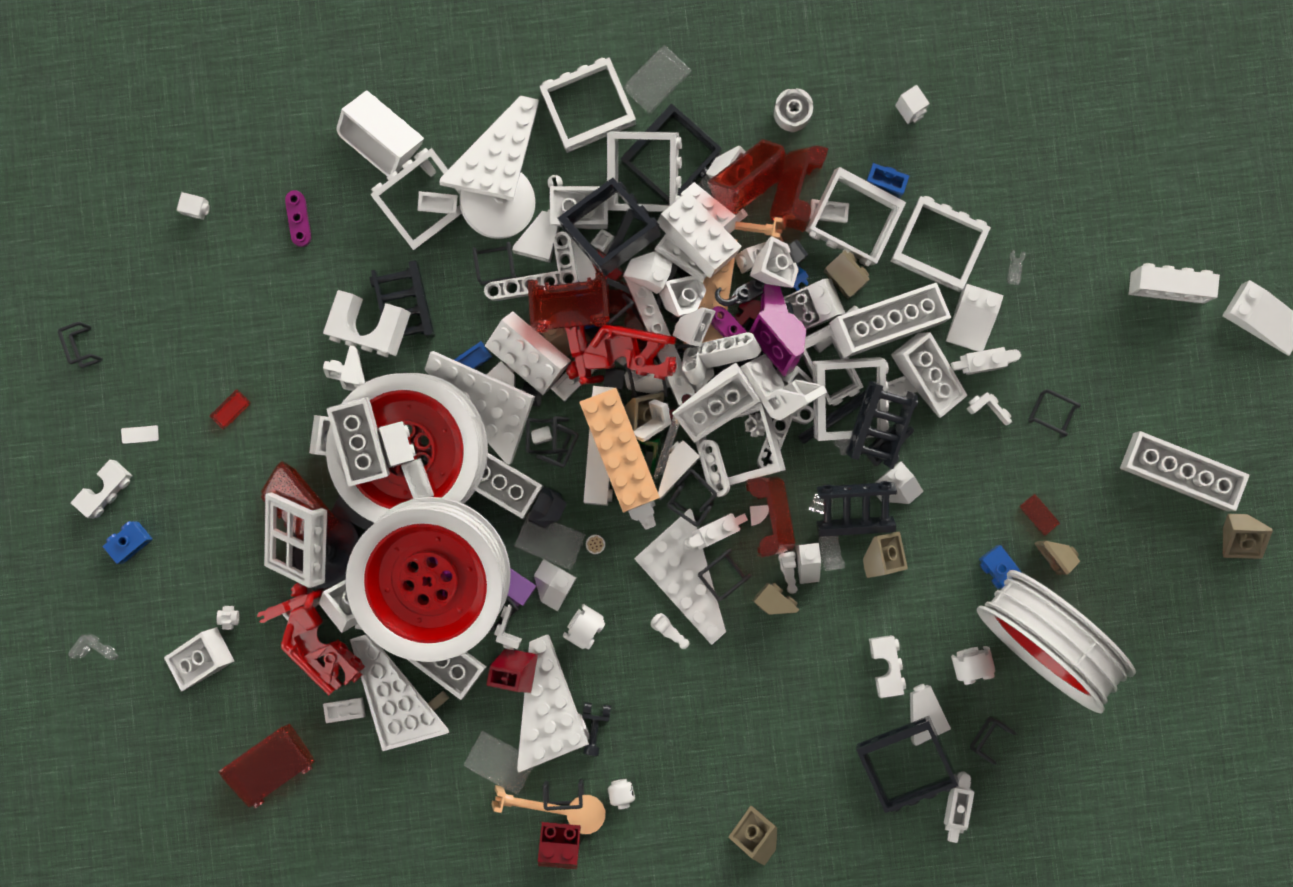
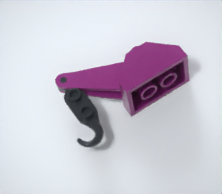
M753 279L737 288L729 299L720 297L722 288L719 287L715 291V299L723 306L748 303L761 295V310L749 333L754 335L761 350L784 377L792 373L804 353L806 328L794 314L788 313L780 286L765 284L757 279Z

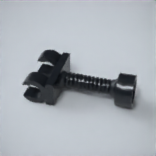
M585 702L582 718L592 719L589 745L584 746L583 754L599 756L600 748L596 746L599 721L609 722L611 706L604 705L602 716L590 715L592 703Z

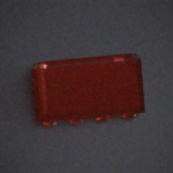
M764 139L759 141L708 181L714 199L734 215H737L740 210L751 204L754 199L765 193L768 188L779 182L782 178L786 157L784 147Z
M284 461L276 465L261 490L262 500L266 503V494L272 492L312 511L320 508L327 510V534L340 521L294 467ZM277 507V517L285 521L283 525L287 529L288 512ZM293 515L295 538L304 541V519Z

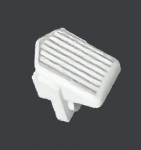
M350 345L345 365H342L339 361L330 360V362L325 361L323 366L327 378L340 380L342 388L354 391L365 383L359 357L360 352L357 348Z

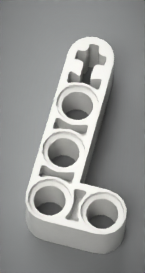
M743 333L703 342L700 347L687 348L685 350L682 370L691 384H699L705 379L707 368L755 358L760 354L761 348L752 333Z
M806 405L782 419L781 421L785 424V429L782 431L777 430L775 427V423L780 420L774 419L773 425L780 450L792 420L800 424H808L813 420L814 410L810 406ZM802 410L810 413L808 420H803L800 417ZM767 436L757 459L759 468L775 464L772 454L769 457L771 464L764 466V462L761 461V458L764 459L767 453L771 452Z

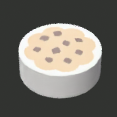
M592 535L586 541V548L592 554H599L605 548V541L599 535Z

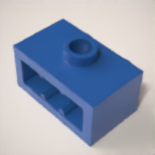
M873 163L866 181L900 199L906 188L909 175L897 172L894 168L883 167Z
M129 521L121 527L122 531L106 539L107 543L103 545V548L116 564H124L153 540L139 522Z
M996 545L979 558L981 562L980 567L986 574L989 573L993 577L991 581L997 589H1002L1005 586L1004 581L1008 579L1007 573L1010 570L1021 572L1001 545Z

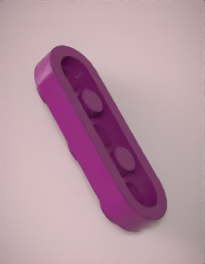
M293 190L285 197L291 240L298 247H306L310 244L312 238L306 199L301 192ZM293 197L298 198L296 202H292ZM300 215V220L295 221V216ZM302 233L303 238L298 239V235Z
M717 306L712 308L716 312L711 325L724 338L748 333L724 307ZM717 313L722 315L721 319L718 318ZM731 327H734V329H735V332H734V333L731 332V330H730Z

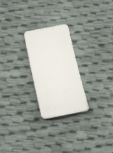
M157 425L121 429L122 443L159 440Z

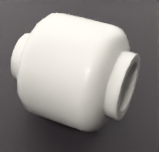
M626 779L611 782L612 785L608 787L611 805L618 806V809L630 807L629 803L635 800L632 783L627 782Z

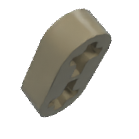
M442 691L428 705L435 711L449 697Z

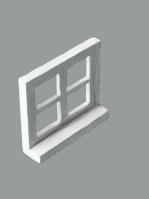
M272 492L266 494L264 566L308 588L325 583L327 510L320 508L312 511ZM277 507L288 512L287 533L276 529ZM293 515L304 519V541L293 537ZM276 538L287 542L286 563L276 559ZM293 546L304 550L303 572L292 567Z

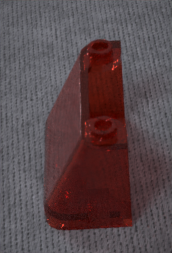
M811 146L790 151L786 155L770 211V218L773 222L775 217L783 218L786 227L805 231L811 214L810 205L805 201L799 200L805 174L810 175L815 168L822 169L829 148Z
M600 272L595 273L596 277L594 280L589 277L586 282L551 286L549 282H546L545 286L538 284V280L528 281L531 327L538 333H545L551 329L606 325L610 321L609 282L607 276L604 277Z
M762 477L746 480V491H750L758 499L767 498L773 535L766 536L761 540L760 547L757 548L758 557L791 551L795 546V537L784 481L779 477Z
M289 723L226 765L218 773L249 808L253 806L256 809L264 803L263 798L300 772L304 775L313 769L311 765L316 761Z

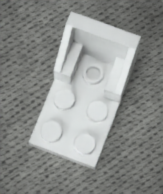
M765 354L740 367L770 417L780 421L827 392L823 385L797 379L785 386L782 378L774 369L771 360Z

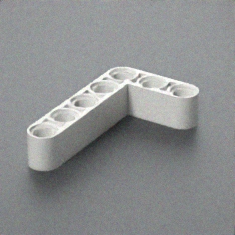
M559 232L554 236L558 271L491 282L485 286V295L493 301H500L574 288L578 284V274L572 239L565 232ZM561 237H566L568 239V242L565 246H560L558 244V241ZM564 256L571 257V261L568 265H563L561 263V260ZM568 274L574 276V280L570 284L564 282V278ZM550 277L554 278L555 284L552 287H547L546 280ZM529 281L536 282L535 289H527ZM511 284L517 285L515 293H509L508 291ZM498 287V294L494 297L491 296V288Z

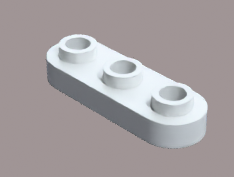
M704 440L700 443L698 452L707 483L716 491L717 497L725 496L730 490V484L719 446L713 440ZM710 446L712 447L711 453L708 452V447ZM714 465L718 467L716 472L713 470ZM720 483L723 485L722 490L718 488Z

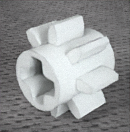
M761 413L749 414V418L744 422L745 431L751 432V437L764 436L765 427Z
M224 606L223 610H218L217 625H222V629L232 630L234 625L239 624V611H234V606Z

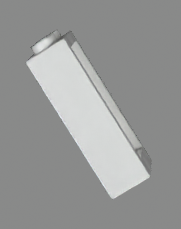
M830 325L805 337V348L802 357L812 377L813 363L806 349L829 336L840 358L849 359V357L843 358ZM846 368L853 384L830 396L826 392V404L835 406L843 401L842 398L848 395L852 397L860 392L859 389L863 388V385L854 368Z

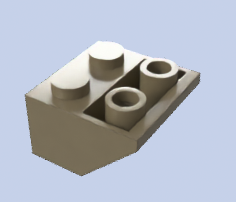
M844 250L823 272L829 279H832L833 284L849 300L870 279L866 269L860 268L857 265L854 255Z
M766 583L752 600L767 614L796 613L799 611L796 607L798 603L790 596L784 597L781 594L783 590L775 583H772V585Z

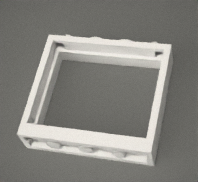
M610 57L607 59L600 58L594 62L595 64L590 66L583 65L571 74L570 72L564 73L560 78L554 81L552 79L547 80L540 86L542 96L567 153L607 137L608 132H619L636 125V118ZM608 69L627 115L568 139L549 92Z
M608 132L607 181L613 177L618 182V139L670 140V205H638H643L647 211L664 212L681 197L678 196V188H681V176H678V168L682 166V158L679 157V149L682 148L679 133ZM615 193L608 199V210L626 211L628 208L631 209L628 204H618V193Z
M427 148L423 149L417 154L418 159L414 162L411 159L402 165L403 170L397 173L394 171L387 177L389 181L383 185L381 183L377 184L371 189L373 193L370 194L413 250L462 214L460 205L457 207L456 215L447 214L416 239L412 240L379 195L429 157L433 159L442 173L445 174L448 169L432 148L430 150H427ZM455 188L458 194H460V189Z
M839 167L834 170L805 231L810 233L809 236L813 239H821L826 242L827 246L833 249L839 248L847 253H852L865 266L877 264L906 202ZM837 181L892 209L870 256L815 227Z
M920 196L890 262L957 292H961L991 227L987 226L985 221L969 218L967 213L953 211L949 205L935 203V200L931 197ZM922 206L981 232L961 279L902 254Z
M881 357L813 361V383L825 387V370L877 367V383L883 385V391L888 392L889 385L886 381V374H888L889 370L888 363ZM825 394L813 401L814 437L818 441L850 439L852 431L826 432ZM880 399L877 404V410L888 412V401ZM877 418V430L886 432L889 429V422Z
M761 402L753 405L733 419L758 411L761 412L775 464L728 477L730 486L786 470L772 418ZM706 436L696 441L697 450L700 443L707 440ZM720 483L718 488H723V485Z

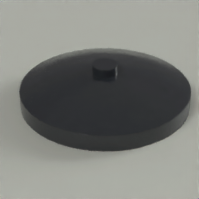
M327 512L325 583L312 587L315 589L327 590L346 579L350 555L361 538L357 527L352 522L332 512ZM304 522L293 535V537L304 541ZM293 546L292 567L303 572L304 550Z

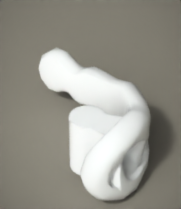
M794 551L781 553L778 557L781 571L785 576V581L788 583L787 592L790 594H794L798 590L797 586H795L796 580L794 579V568L796 567V553Z
M659 613L652 619L650 624L654 630L662 633L664 637L679 643L681 649H686L689 646V641L679 634L664 614Z

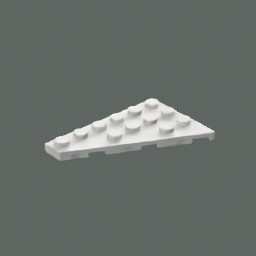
M520 96L440 178V185L513 201L539 100Z
M430 352L425 371L431 376L451 383L470 399L483 421L487 442L502 460L510 465L513 462L535 396L437 352Z
M688 509L684 515L695 521L692 510ZM680 517L634 559L712 645L726 630L716 598L698 577V573L707 567L703 549L699 550L696 547L687 550L683 545L687 538L693 536L691 532L697 530V527ZM708 570L702 576L706 579V581L714 590L711 576Z
M367 634L350 639L354 655L359 657L366 666L361 671L363 674L361 679L382 751L449 733L445 724L379 645L371 640Z
M549 635L529 642L528 653L538 654L532 691L531 693H524L518 772H523L589 745Z

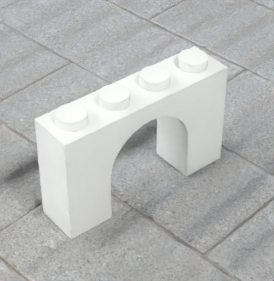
M338 290L323 332L330 336L329 340L340 343L341 340L346 341L345 345L356 347L359 345L362 350L371 353L372 350H376L377 354L388 357L389 354L396 356L411 312L401 307L385 304L376 329L370 334L360 336L356 329V319L363 299L354 294Z

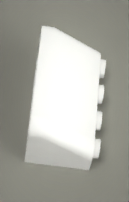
M365 91L341 110L337 124L339 136L386 176H389L394 171L398 173L402 165L413 156L424 140L418 132L368 91Z

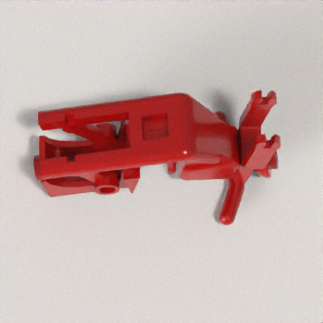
M571 322L572 329H570L569 323L565 326L572 356L575 357V361L568 364L566 374L570 380L579 377L581 385L603 382L604 377L602 375L591 376V369L613 368L615 366L614 362L620 357H626L627 367L631 370H636L638 375L647 376L648 373L654 374V378L665 380L666 377L673 376V373L676 372V357H666L663 363L654 365L656 355L665 345H674L676 337L617 325H604L599 329L589 346H587L583 323L579 322V330L574 322ZM637 339L647 341V346L642 353L638 347Z
M297 582L291 588V596L294 598L258 613L257 617L264 616L259 622L265 623L291 610L281 642V649L328 696L335 689L338 690L343 684L347 685L351 681L355 683L363 675L361 671L366 666L359 657L353 655L348 650V647L343 642L336 640L329 644H323L318 639L317 631L323 620L312 604L315 599L321 598L323 590L317 589L307 594V587ZM325 655V656H324L325 665H324L319 659H317V658H319V657ZM340 666L345 673L344 683L337 678Z

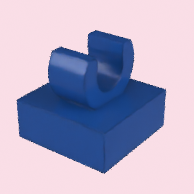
M799 266L793 286L797 291L800 290L798 287L799 283L802 282L804 285H808L806 278L809 277L806 271Z

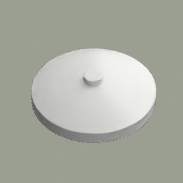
M520 173L513 201L460 190L459 204L466 222L476 232L489 238L504 239L518 234L529 224L535 210V195L528 179Z

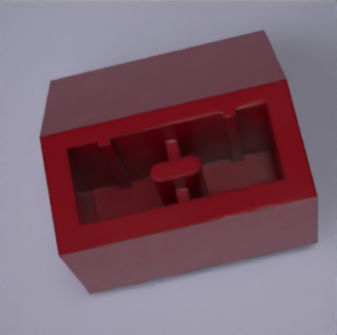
M505 648L490 665L487 686L531 693L538 654Z
M542 822L538 866L577 869L581 825Z

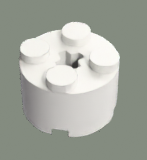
M796 88L783 91L778 96L774 107L773 115L776 123L782 129L790 132L803 129L809 123L813 113L812 98L802 89ZM794 108L797 109L796 112H795V111H794V112H791V111H790V109H792V110H793Z
M583 604V610L578 609L567 626L570 630L568 634L564 632L563 637L579 648L589 650L594 642L593 637L595 633H600L605 623L602 615Z
M983 646L984 650H978V647H973L957 652V657L952 655L951 658L957 680L964 681V684L968 685L975 683V679L983 678L986 680L995 677L994 672L996 670L990 647Z

